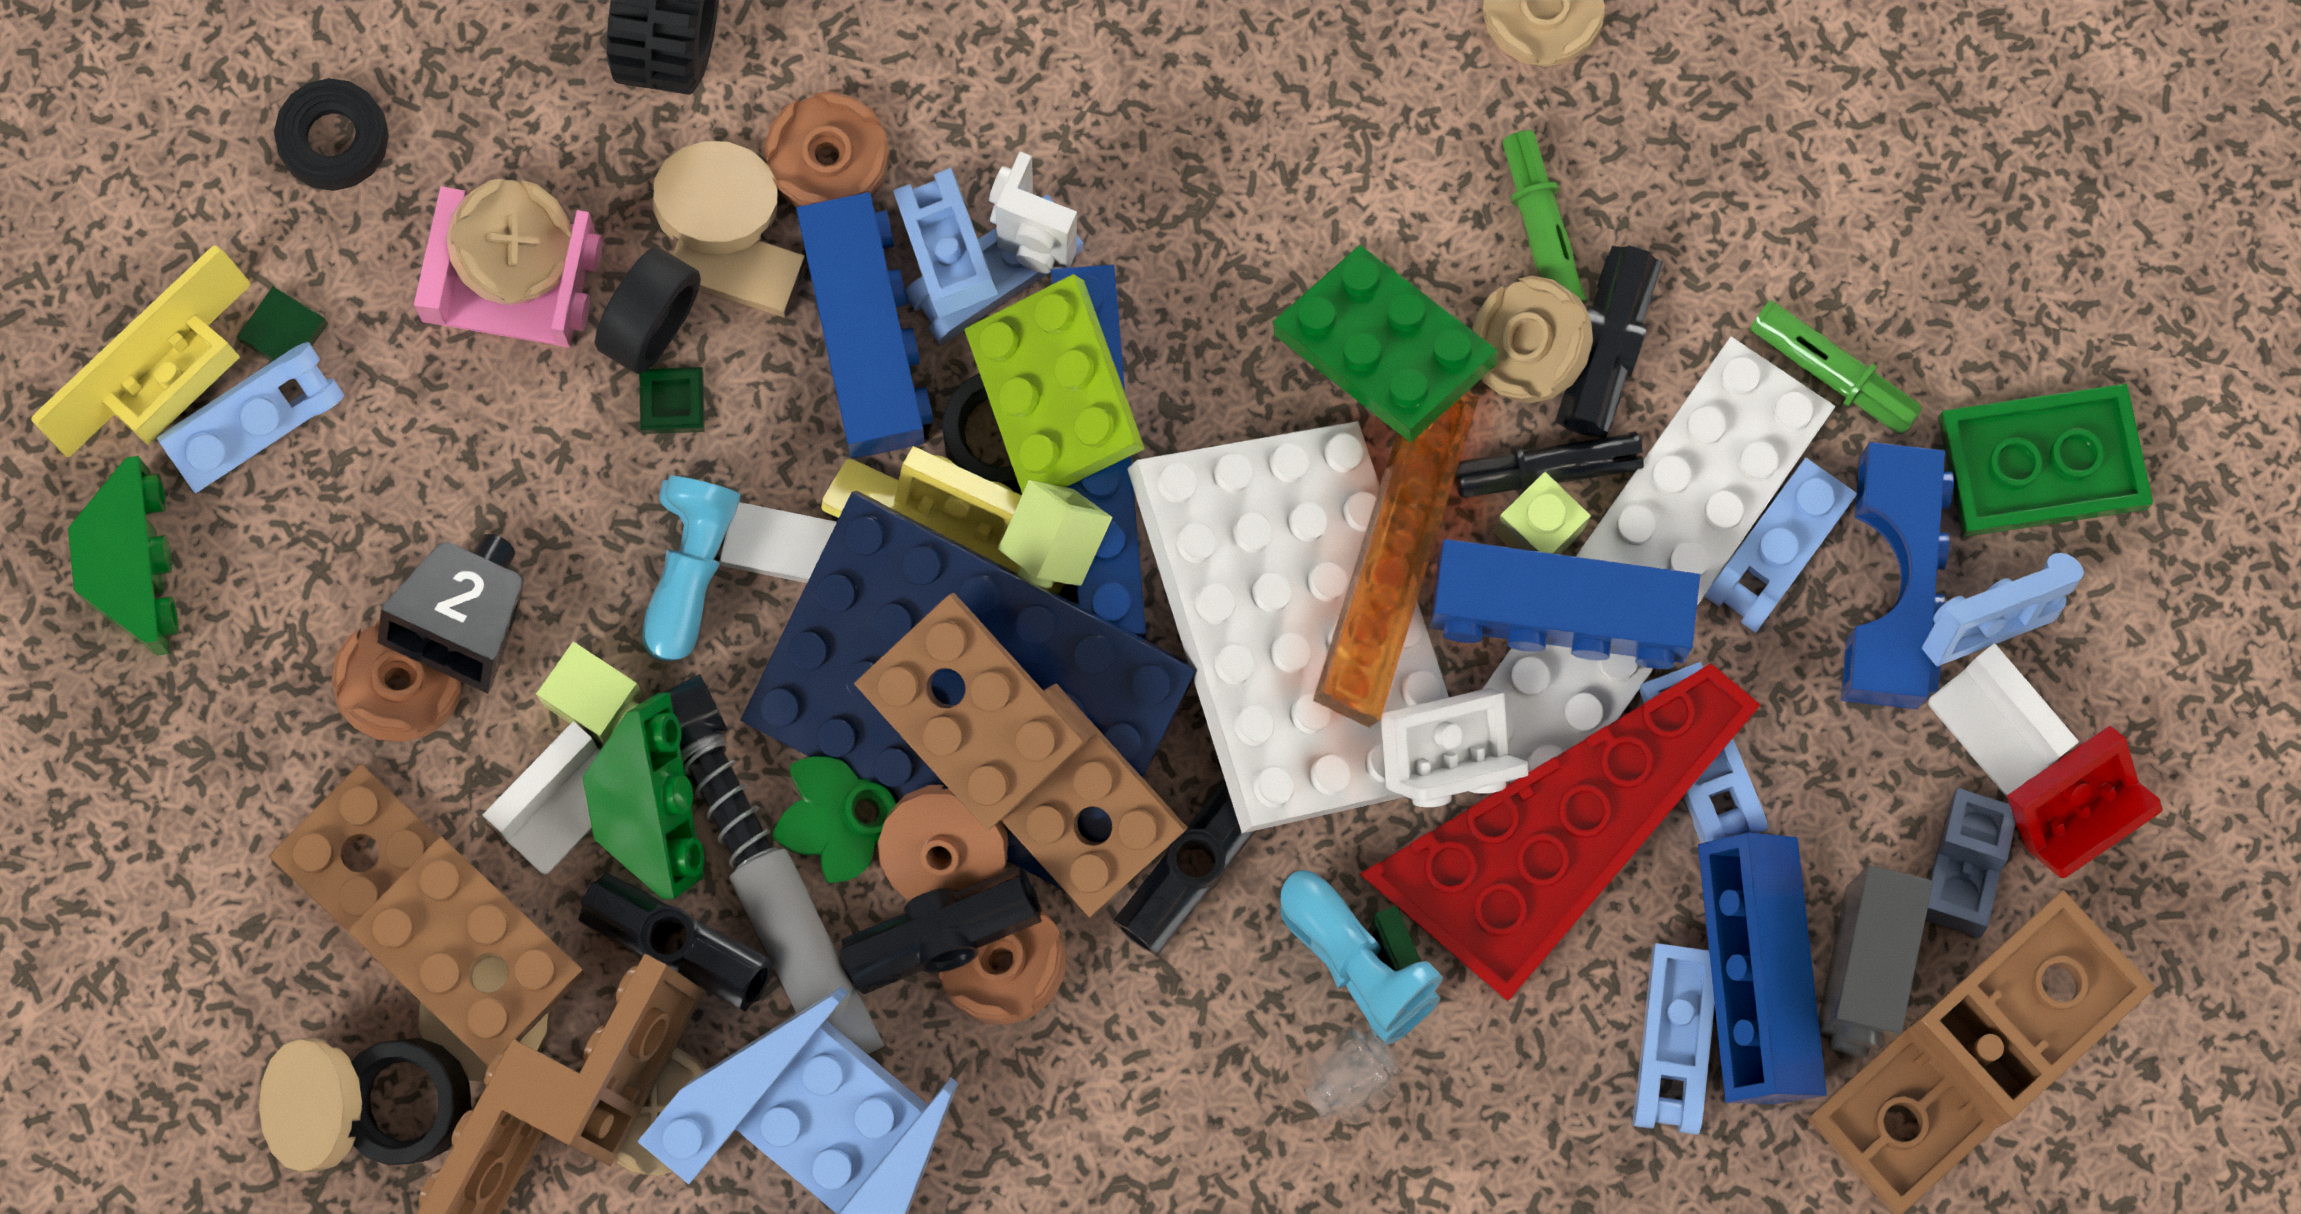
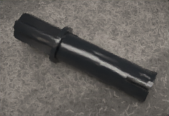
M1637 431L1624 435L1522 450L1519 445L1511 446L1510 453L1458 461L1454 467V483L1459 496L1464 498L1516 490L1518 495H1521L1544 472L1557 483L1631 471L1636 472L1637 469L1644 468V459L1641 456L1637 457V453H1643Z

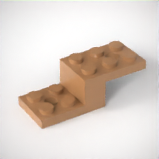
M955 593L949 594L854 683L979 823L988 831L1002 821L1089 918L1188 829L1056 683L1042 690ZM944 668L952 669L963 678L965 695L959 704L946 705L934 696L931 684L938 670ZM1098 807L1109 815L1112 821V832L1107 840L1092 842L1080 833L1078 817L1084 808Z
M361 763L268 856L488 1067L500 1051L507 1049L512 1038L520 1042L585 974L580 966L442 836L438 837ZM360 837H368L375 840L380 850L377 863L371 869L364 872H355L348 869L344 862V852L348 844ZM486 958H500L506 962L508 967V978L505 984L497 991L490 993L477 990L472 980L475 966Z
M2062 890L1966 978L1944 993L1911 1023L1899 1037L1889 1043L1813 1112L1807 1120L1892 1214H1903L1992 1131L2013 1120L2145 999L2155 987L2076 902ZM2048 967H2062L2073 976L2076 990L2070 1001H2056L2045 992L2042 978ZM1903 1106L1911 1110L1915 1115L1918 1130L1911 1141L1901 1142L1895 1140L1886 1132L1884 1117L1890 1107Z
M644 954L639 965L631 967L620 981L616 992V1001L618 1003L605 1026L598 1027L588 1040L583 1055L585 1064L580 1073L512 1038L507 1049L500 1051L491 1061L484 1079L486 1088L475 1108L467 1111L457 1123L452 1135L453 1148L441 1170L433 1172L424 1183L419 1195L420 1208L417 1214H501L544 1133L611 1167L705 991L668 965Z

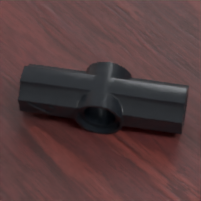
M1630 245L1626 247L1612 246L1609 255L1606 257L1597 284L1598 289L1593 305H1588L1586 308L1591 317L1593 335L1588 362L1574 384L1564 391L1555 419V423L1562 425L1569 431L1587 437L1605 438L1612 427L1626 377L1630 378L1646 334L1648 324L1643 322L1663 263L1652 256L1649 251Z
M1225 780L1191 821L1188 829L1170 844L1168 852L1113 920V924L1129 939L1156 957L1166 947L1206 894L1218 885L1222 874L1256 832L1241 833ZM1191 848L1201 849L1211 857L1214 866L1204 876L1190 877L1180 870L1177 863L1179 855Z
M1018 866L960 891L954 888H942L923 893L905 905L904 914L841 939L842 949L840 952L845 969L853 980L856 989L862 994H867L921 971L940 973L962 967L976 958L979 953L977 948L1042 922V909L1036 891L1032 887L1026 872Z
M605 872L601 878L591 883L581 901V913L578 918L581 924L642 957L644 954H647L668 965L698 987L746 1012L753 1003L759 1001L770 982L769 976L773 966L772 960L699 922L681 908L668 905L608 872ZM686 928L684 945L677 952L665 955L664 945L669 935L678 929Z

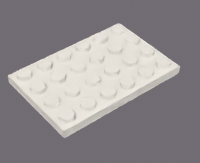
M1359 421L1136 460L1127 470L1188 664L1196 669L1193 680L1241 833L1405 797L1386 789L1381 714L1449 698Z

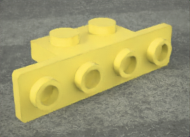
M216 245L212 246L32 416V422L66 457H70L114 415L149 445L240 358L229 343L211 329L209 325L250 287V281L221 248Z
M913 446L902 464L899 480L856 460L847 459L823 497L822 510L839 518L851 492L859 491L1017 573L1019 565L999 551L998 547L1022 495L1015 493L1002 483L989 481L960 468L943 456L932 455ZM1054 582L1052 588L1047 589L1060 595L1066 583Z

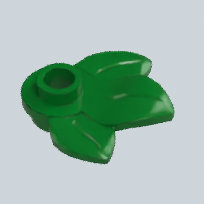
M809 757L794 762L789 767L790 775L802 799L793 803L781 815L773 830L772 836L774 840L785 849L796 854L806 856L820 855L821 870L827 883L845 882L856 878L870 865L875 843L879 840L884 822L889 812L897 803L885 787L871 783L869 779L859 780L851 768L842 760L831 757ZM865 801L874 806L876 818L872 823L866 824L857 819L855 815L857 802Z

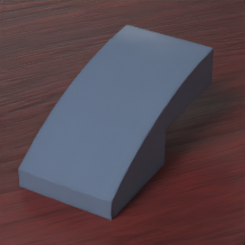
M1960 788L1955 790L1929 880L1933 881L1925 921L1978 938L1983 936L1989 925L1999 874L2008 860L2016 823L2010 804Z

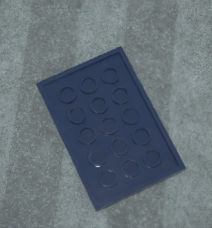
M859 491L851 492L740 721L809 757H831L842 760L851 768L859 780L869 779L871 783L885 787L892 794L896 803L906 794L927 785H944L942 789H949L854 683L949 594L955 593L1042 690L1057 683L1144 779L1193 682L1196 672L1195 668L1188 664L1186 660L1047 588L1027 581L1016 572ZM947 668L940 669L935 673L931 686L936 699L950 706L959 704L965 695V683L961 675ZM1087 807L1079 814L1078 828L1087 840L1103 842L1111 835L1112 821L1103 809ZM1004 824L1008 834L1009 845L1007 861L1064 890Z

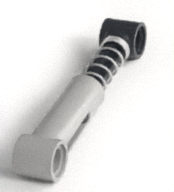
M701 674L663 692H670L673 713L678 718L681 726L680 751L683 765L685 766L684 772L694 777L698 785L695 796L705 800L709 808L707 819L716 822L721 832L718 842L727 845L732 854L729 863L730 866L736 869L730 875L729 880L769 959L773 961V967L796 1014L842 986L849 993L828 1017L827 1021L866 1054L882 1048L885 1045L857 989L854 988L788 850H779V848L771 847L766 837L770 830L766 829L763 831L754 813L758 811L759 807H751L743 790L747 787V784H740L732 768L736 761L732 760L729 762L725 754L727 743L724 742L725 738L723 736L729 730Z

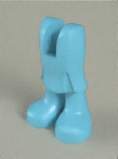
M669 476L668 480L662 481L659 494L660 503L668 511L678 515L684 527L679 551L666 550L662 575L646 610L642 642L645 650L651 657L660 661H674L688 656L693 651L699 635L707 587L721 564L714 560L736 514L741 498L740 493L719 485L680 476Z
M1307 870L1294 872L1287 878L1282 887L1280 897V914L1283 922L1301 942L1326 964L1338 989L1344 986L1347 987L1368 1020L1370 1028L1386 1045L1402 1039L1438 1005L1441 998L1435 993V990L1441 984L1442 975L1427 961L1414 963L1399 971L1392 970L1377 957L1381 949L1379 943L1359 923L1344 899L1325 879Z

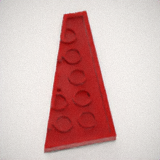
M1710 663L1610 725L1588 736L1585 740L1560 755L1553 757L1528 772V776L1518 778L1508 784L1504 790L1495 792L1468 808V810L1411 842L1408 846L1366 869L1359 875L1508 1002L1761 704Z

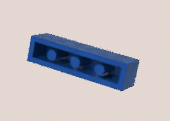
M870 192L796 207L850 458L857 459L925 444L923 426L933 424L934 421L926 386L914 389L909 367L921 364L913 327L901 329L896 310L897 307L907 306L900 269L887 270L883 249L894 247L887 210L874 212Z
M1444 539L1438 554L1429 629L1443 630L1444 638L1462 643H1477L1482 641V636L1508 639L1507 645L1521 651L1539 652L1544 651L1546 645L1572 648L1571 654L1581 659L1607 660L1610 658V653L1634 656L1636 657L1635 663L1642 667L1670 669L1674 667V662L1684 663L1693 648L1700 574Z
M1746 832L1698 844L1725 1103L1782 1104L1827 1096L1798 837Z

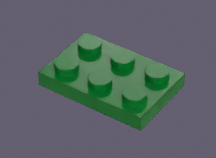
M1361 245L1357 246L1273 321L1274 336L1410 443L1498 364V350Z
M2127 383L1943 410L1938 416L1948 470L1953 472L1954 477L1953 494L1962 538L2148 510L2153 504Z

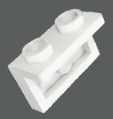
M1020 151L1012 169L1005 166L1001 167L989 197V202L995 204L990 222L996 224L997 247L1016 254L1015 258L1020 264L1036 272L1050 273L1051 269L1070 268L1076 255L1077 211L1033 194L1032 156Z
M1486 688L1381 714L1386 789L1412 799L1415 806H1443L1452 801L1451 795L1466 791L1473 793L1498 792L1506 788V781L1528 776V762L1508 755L1504 692Z

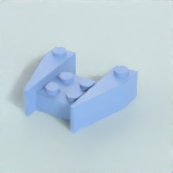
M841 986L692 1078L679 1090L637 1142L687 1184H690L732 1133L737 1130L836 1214H908L958 1082L950 1077L930 1103L926 1104L827 1021L828 1017L849 993Z

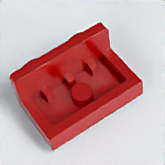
M2108 726L2085 743L2079 745L2063 758L2007 795L2023 845L2028 852L2059 878L2068 877L2163 811L2160 799L2139 783L2126 738L2111 726Z

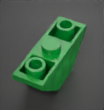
M139 456L126 457L68 527L74 591L88 605L157 656L170 654L169 641L164 636L178 634V614L172 596L155 599L154 594L163 593L162 574L172 572V556L167 536H158L155 528L146 519V514L165 512V492L161 476L159 474L151 475L150 469Z
M670 692L657 693L627 711L582 777L594 840L661 899H675L704 878V849L696 836L691 809L693 791L691 783L684 772L680 751L681 726L678 718L673 713Z

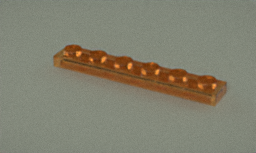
M1468 391L1411 443L1399 433L1396 434L1313 701L1368 728L1381 720L1479 397Z

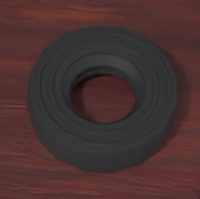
M327 78L309 82L290 94L278 112L274 137L278 155L293 177L312 188L336 191L354 187L375 172L385 157L389 133L385 115L369 92L350 81ZM324 115H343L354 124L356 131L354 141L349 149L339 155H320L312 150L309 145V130L313 123Z

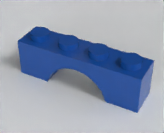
M1869 442L1859 457L1855 518L1873 527L1890 544L1898 560L1901 584L1898 599L1894 608L1889 613L1875 621L1856 626L1846 638L1841 701L1918 709L1926 701L1929 693L1935 694L1937 692L1941 665L1936 666L1923 651L1922 646L1935 625L1933 621L1935 613L1945 604V595L1936 593L1937 570L1945 569L1949 554V534L1947 532H1940L1941 509H1949L1954 484L1953 472L1944 471L1945 450Z

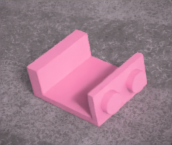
M440 186L414 301V307L421 321L570 348L573 331H584L588 320L590 295L582 293L586 271L597 272L602 255L603 237L602 235L595 234L590 213L577 210L574 224H570L572 234L562 279L559 284L530 303L503 305L483 299L462 282L451 264L446 240L450 217L467 193L465 190Z

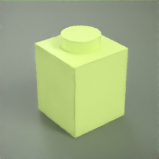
M1544 472L1500 515L1493 533L1509 548L1561 555L1583 533L1591 515Z
M1028 480L998 550L1019 565L1017 569L1019 576L1035 585L1052 588L1054 582L1082 586L1113 517L1074 489Z
M574 641L536 693L544 707L570 724L574 721L591 738L603 746L626 712L639 705L638 702L643 696L635 681Z

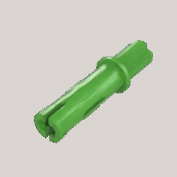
M1532 130L1513 133L1503 139V147L1516 188V192L1511 195L1510 200L1514 206L1519 207L1539 276L1562 284L1580 297L1585 305L1588 300L1579 279L1571 245L1555 197L1560 190L1559 185L1548 180L1535 133Z
M1770 300L1752 323L1750 330L1843 395L1846 398L1843 404L1847 407L1854 403L1889 429L1901 435L1909 430L1919 416L1922 409L1921 405L1875 373L1878 366L1872 363L1867 367L1774 301Z

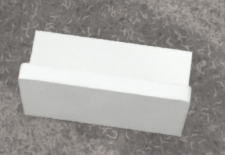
M1995 643L1977 656L1965 670L1928 699L1930 708L2005 796L2051 766L2079 742Z
M574 721L482 815L499 835L544 875L549 874L592 830L582 777L600 750L593 739Z

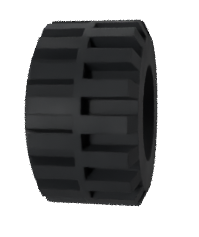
M611 0L607 29V59L614 82L687 95L692 94L701 82L707 68L715 33L719 0Z

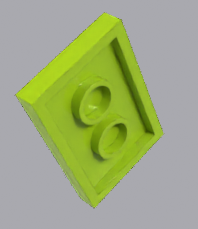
M1072 274L964 329L1022 494L1028 480L1067 487L1145 449L1083 279Z

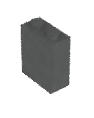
M1868 865L1846 886L1818 1018L1820 1037L1831 1039L1830 1050L1844 1055L1865 1058L1868 1057L1869 1049L1879 1051L1902 1034L1933 885L1932 880Z

